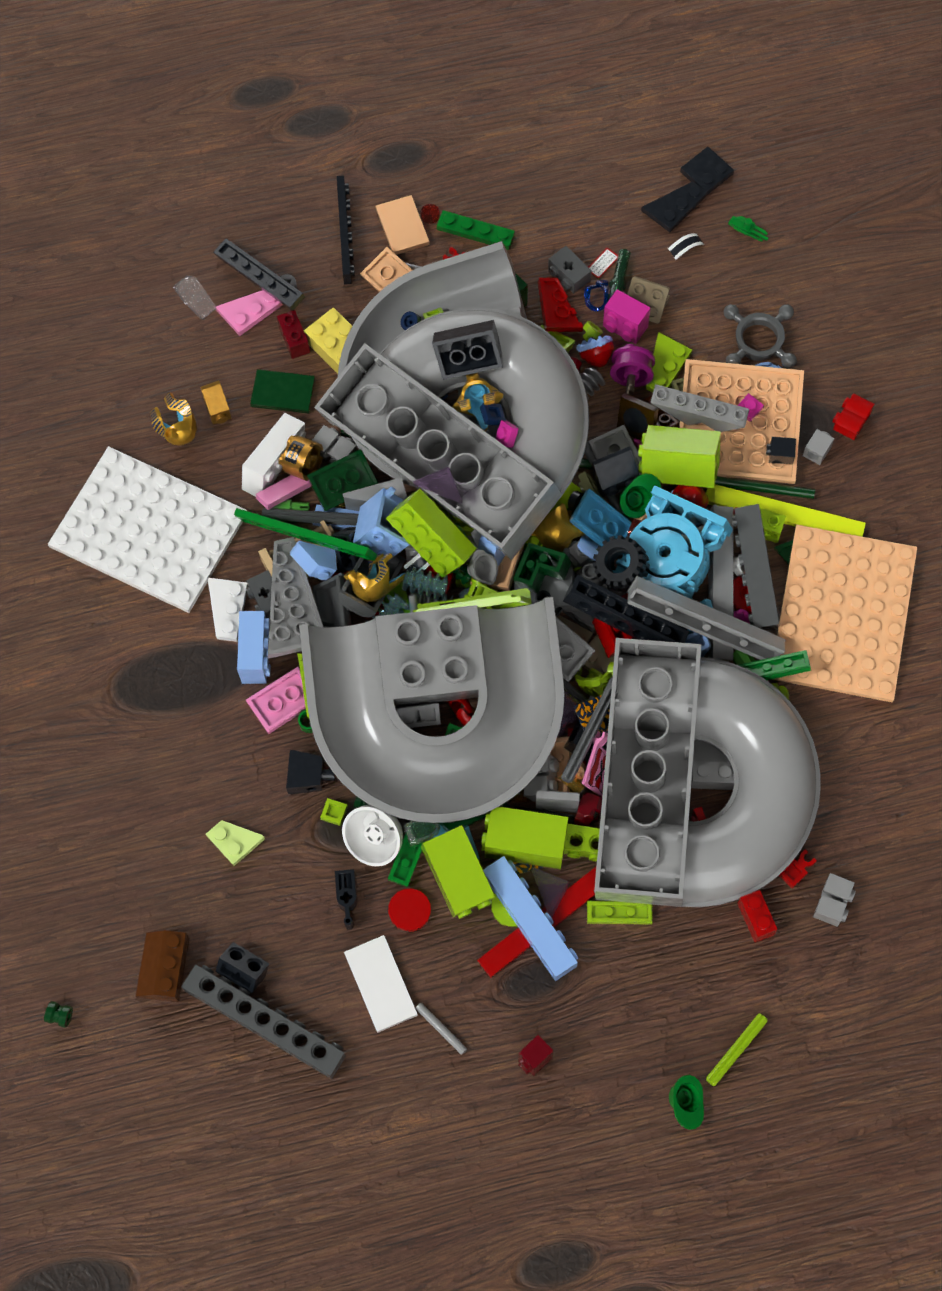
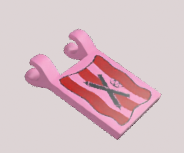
M598 731L593 740L594 745L582 784L602 798L606 750L602 747L607 742L608 733L603 732L601 736V733Z

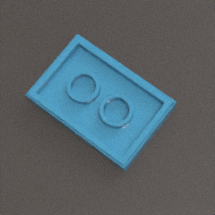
M591 489L585 491L569 520L570 523L601 547L604 540L610 541L609 537L614 536L616 539L618 535H622L624 538L626 536L629 537L635 527L631 521Z

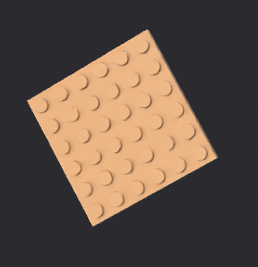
M686 359L683 392L733 405H738L749 393L764 405L763 409L751 422L746 421L745 428L721 432L720 465L717 476L795 484L804 370ZM680 421L679 428L715 431L703 423L687 425ZM772 437L796 438L793 464L769 463V456L766 455V444H770Z

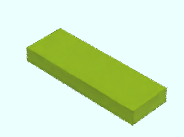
M587 901V924L652 925V904Z

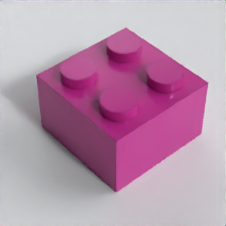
M617 289L605 305L603 326L609 332L620 335L625 341L637 344L648 328L650 307Z

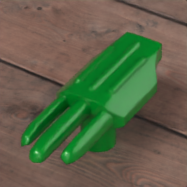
M732 216L728 222L730 226L744 235L758 241L768 240V237L763 235L768 233L756 226L751 218Z

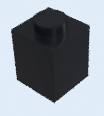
M772 437L770 444H766V455L769 456V463L793 464L796 438Z

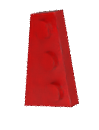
M539 278L538 289L545 331L582 332L583 324L578 321L575 309L571 308L567 300L568 296L559 279Z

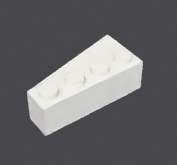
M286 413L282 415L242 465V490L256 497L258 492L274 483L282 470V465H279V458L286 450L289 437L293 435L305 438L306 436L304 422Z

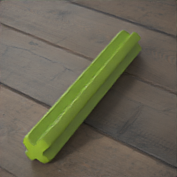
M759 1013L710 1072L706 1078L710 1085H717L768 1021L764 1015Z

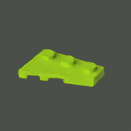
M658 332L653 354L655 356V365L652 368L654 376L653 380L646 384V390L653 393L655 385L670 388L671 382L676 379L685 365L686 359L692 354V349Z

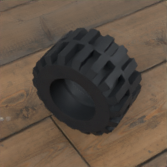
M618 535L616 539L612 536L609 537V542L604 540L602 542L603 546H598L596 549L598 554H594L593 558L596 562H593V567L596 569V575L608 587L620 592L622 589L626 592L636 576L641 578L643 576L647 577L646 569L650 568V564L647 562L649 557L645 554L646 551L630 537L626 536L624 538L622 535ZM622 554H630L631 560L628 568L621 573H613L612 565L614 560Z

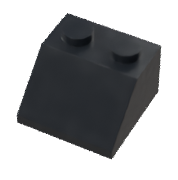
M630 446L592 462L593 478L602 497L615 495L620 489L627 488L639 476Z

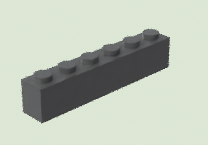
M755 504L734 508L735 514L732 515L733 526L738 527L739 533L735 535L737 547L741 546L742 554H738L740 567L744 566L745 574H742L743 586L748 587L749 593L745 594L747 606H751L752 614H748L749 623L763 630L780 627L760 506Z

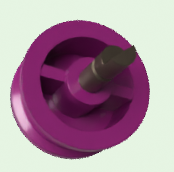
M626 344L624 347L614 351L612 355L614 365L611 367L610 375L615 382L627 386L626 394L633 395L634 387L645 386L653 380L654 372L652 368L655 365V356L651 351L634 344Z

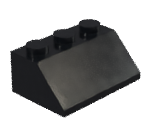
M494 320L434 333L432 345L443 380L503 367L500 341Z

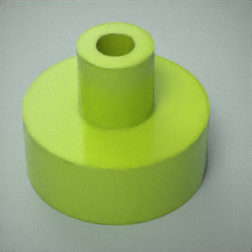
M587 321L583 326V329L586 331L583 338L586 341L592 337L598 339V336H601L603 333L591 321Z

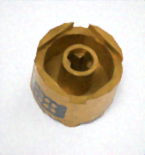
M291 435L287 441L285 452L279 458V465H282L285 473L309 481L307 475L319 470L323 457L320 456V450L323 451V446L304 437Z

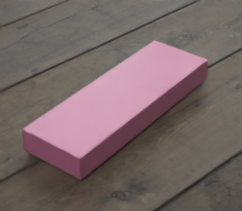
M290 475L258 492L256 499L269 510L311 487L309 481Z

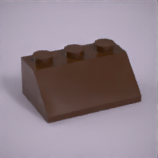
M162 930L146 933L135 997L179 1002L190 939L185 932Z

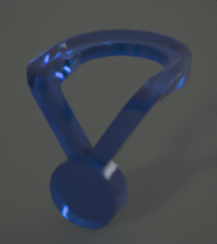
M597 280L595 285L585 288V304L590 310L598 312L605 308L608 302L607 280ZM600 287L604 291V303L600 307H595L590 303L591 289Z

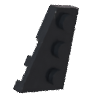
M692 181L642 206L641 211L668 232H671L707 196V191Z

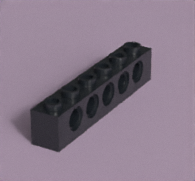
M577 575L572 581L563 602L637 640L685 643L689 631L628 604L627 599L580 575Z

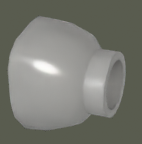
M477 549L472 553L471 562L467 566L468 574L478 582L492 585L496 581L498 573L497 561L484 550Z

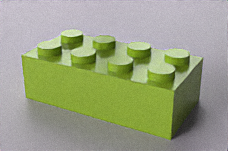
M420 488L400 502L386 517L392 527L405 538L442 578L464 564L477 549Z

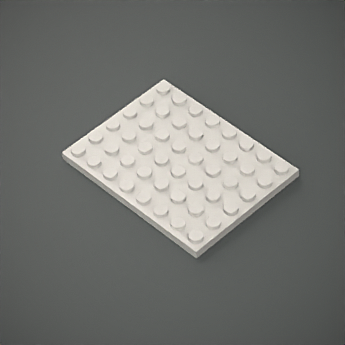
M108 446L55 531L48 546L190 613L206 586L208 578L213 574L243 522L235 517L234 512L236 508L247 510Z

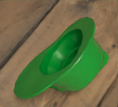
M641 474L622 492L620 506L625 515L630 518H639L646 513L645 509L653 496L651 491L654 485L661 488V483L657 477L652 474Z
M683 1075L669 1091V1103L674 1109L675 1118L683 1128L693 1130L702 1124L704 1118L703 1087L696 1077Z

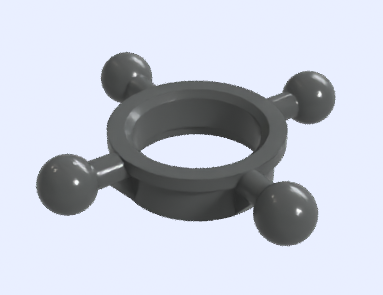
M729 304L724 308V316L729 320L738 322L736 341L739 348L737 353H730L726 357V363L741 364V359L744 356L755 361H764L776 356L781 359V363L785 368L790 369L796 365V356L792 353H785L781 349L785 339V331L781 322L793 317L794 309L791 305H782L776 317L765 313H753L743 317L739 314V309L736 305ZM763 325L775 333L777 342L768 350H754L744 342L743 332L750 326Z

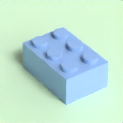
M239 611L237 671L242 684H267V677L271 675V666L268 661L270 619L266 618L264 611Z

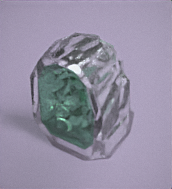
M411 821L404 824L405 834L410 846L430 840L441 829L439 823Z

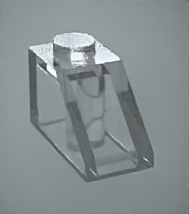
M186 275L173 286L181 300L200 319L203 320L216 309V305L196 277Z

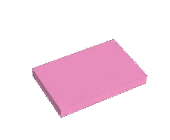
M299 667L291 670L246 699L247 704L268 734L306 710Z

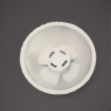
M364 805L351 811L343 823L342 835L347 849L357 860L370 866L386 865L397 856L401 849L403 832L400 822L395 816L370 805Z

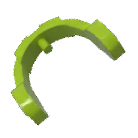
M610 662L607 672L603 676L600 675L595 678L581 677V668L575 674V680L582 687L601 686L602 683L613 677L614 662Z

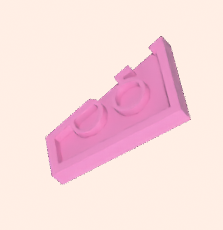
M262 290L216 306V311L241 336L283 304Z

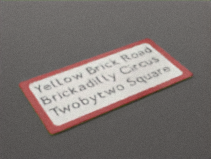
M606 248L588 268L592 270L591 274L599 279L620 256Z

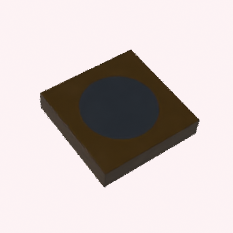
M625 393L620 399L617 428L624 425L629 436L642 441V435L647 432L648 425L656 426L659 408Z

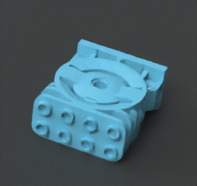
M654 485L651 491L653 496L645 509L647 518L635 527L630 534V538L635 540L646 551L645 554L649 557L647 562L650 564L649 570L658 576L673 577L659 578L648 573L647 577L643 576V578L693 599L694 592H698V587L702 584L708 573L710 552L720 549L726 537H730L733 529L726 518ZM675 510V512L681 514L682 516L673 514L672 511ZM698 522L702 525H705L701 533L698 531L694 523ZM676 528L682 531L689 538L692 551L699 553V557L690 554L689 546L682 535L672 530L663 529ZM665 550H671L668 557H662V553ZM623 554L621 560H617L616 564L618 566L615 571L612 570L613 573H621L628 568L631 560L630 554ZM680 571H683V572H685V573H687V574H689V575H688V576H684V575H682V574H677V573H679Z

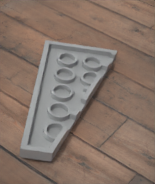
M294 537L274 541L268 659L302 651L299 625L308 624L313 627H323L306 573L290 555V551L296 545Z

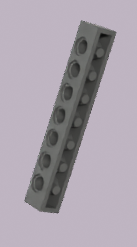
M195 964L181 986L186 993L330 1079H333L346 1057L345 1053L342 1052L343 1047L335 1042H332L330 1045L324 1041L325 1037L316 1031L310 1033L305 1030L306 1026L298 1020L294 1022L286 1018L288 1015L279 1009L273 1011L268 1008L269 1004L261 998H257V1000L249 996L251 993L242 987L236 989L231 986L232 982L224 976L218 978L213 975L214 971L205 965L199 967ZM207 983H215L212 991H204V986ZM226 993H232L233 999L230 1002L225 1003L222 1001ZM243 1005H252L249 1013H241ZM269 1015L270 1021L267 1024L262 1025L259 1023L261 1016ZM281 1026L289 1027L288 1033L284 1036H280L277 1033ZM300 1037L308 1039L307 1044L303 1047L296 1045V1041ZM317 1049H326V1055L323 1058L315 1057Z

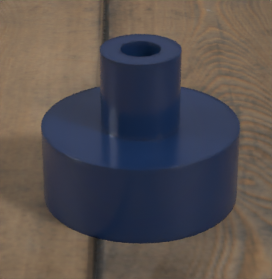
M406 312L401 318V327L407 330L409 327L420 322L421 317L414 312Z

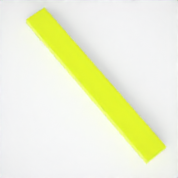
M716 484L714 488H707L706 492L709 499L708 504L712 506L733 507L734 509L735 507L747 506V504H759L761 509L785 515L784 524L796 527V525L863 537L865 522Z

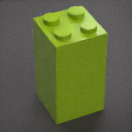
M648 425L647 432L642 435V445H639L638 456L642 457V461L639 462L638 472L652 474L658 478L660 483L714 488L720 465L721 431Z
M497 807L491 810V812L486 813L485 830H487V833L483 832L481 851H485V858L498 860L504 856L507 861L511 860L516 863L561 869L568 817Z
M462 825L422 843L421 849L452 917L458 915V918L461 919L471 914L472 908L478 907V910L492 904L491 900L495 895Z

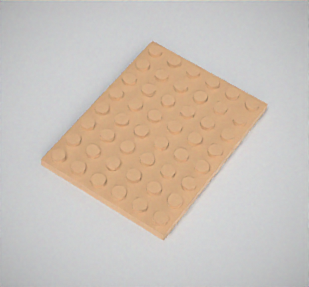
M796 525L777 636L786 639L785 652L781 655L807 650L811 671L772 680L893 702L917 547Z

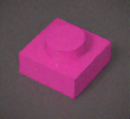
M749 393L737 405L749 409L747 420L750 422L764 407L761 402Z
M501 420L495 439L505 447L513 448L519 428L509 421Z

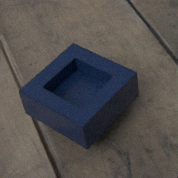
M483 403L480 406L485 425L500 426L501 420L506 421L501 404L484 405Z

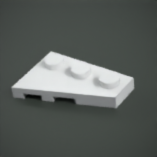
M208 578L216 637L219 640L237 642L239 611L244 610L247 595L245 589L248 588V584L246 582Z

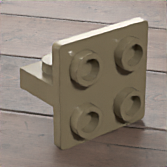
M633 276L627 295L649 306V321L658 324L661 321L663 310L669 301L670 295L668 293L670 288Z

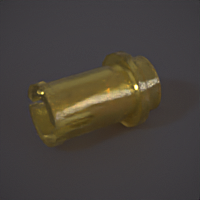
M563 773L558 777L573 793L579 794L585 787L582 784V780L580 781L576 777L570 783H566L561 779Z

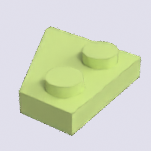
M223 820L206 833L208 839L233 866L265 840L261 834Z

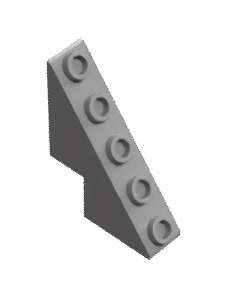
M655 385L650 402L687 425L703 423L711 429L721 432L745 428L749 409L660 385Z

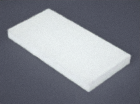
M384 935L344 952L377 1033L418 1016Z

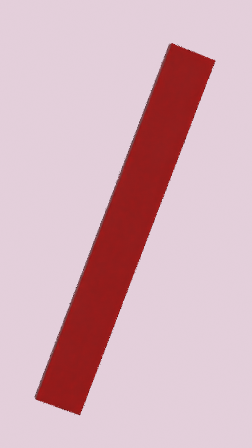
M596 867L541 909L543 913L547 912L554 922L552 924L553 928L595 896ZM517 928L479 958L477 962L488 976L492 978L529 949L531 945L520 929Z

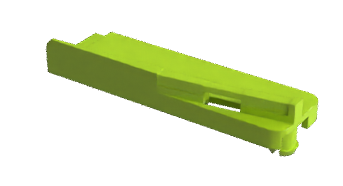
M524 588L455 600L417 604L418 609L413 610V612L475 605L483 609H505L530 605L532 602L530 590Z

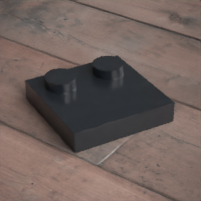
M706 147L682 166L680 172L689 181H693L707 191L708 195L732 176L734 169L712 149Z

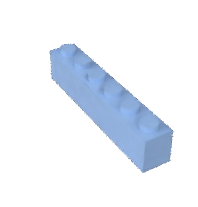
M503 856L483 869V872L500 902L553 979L557 981L577 967L578 962L576 960L578 956L572 948H567L564 943L566 939L561 931H556L553 928L552 924L554 922L547 912H542L539 899L535 895L531 896L527 890L529 886L525 879L517 876L515 873L517 868L511 860L507 861Z

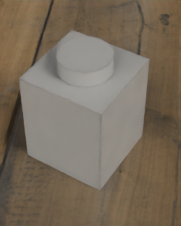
M816 429L805 447L803 456L821 465L832 447L834 438L829 433Z

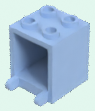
M395 488L381 489L360 506L353 543L368 547L377 555L383 554L385 556L391 553L394 557L409 546L405 538L386 519L394 508L403 501L402 498L394 494Z

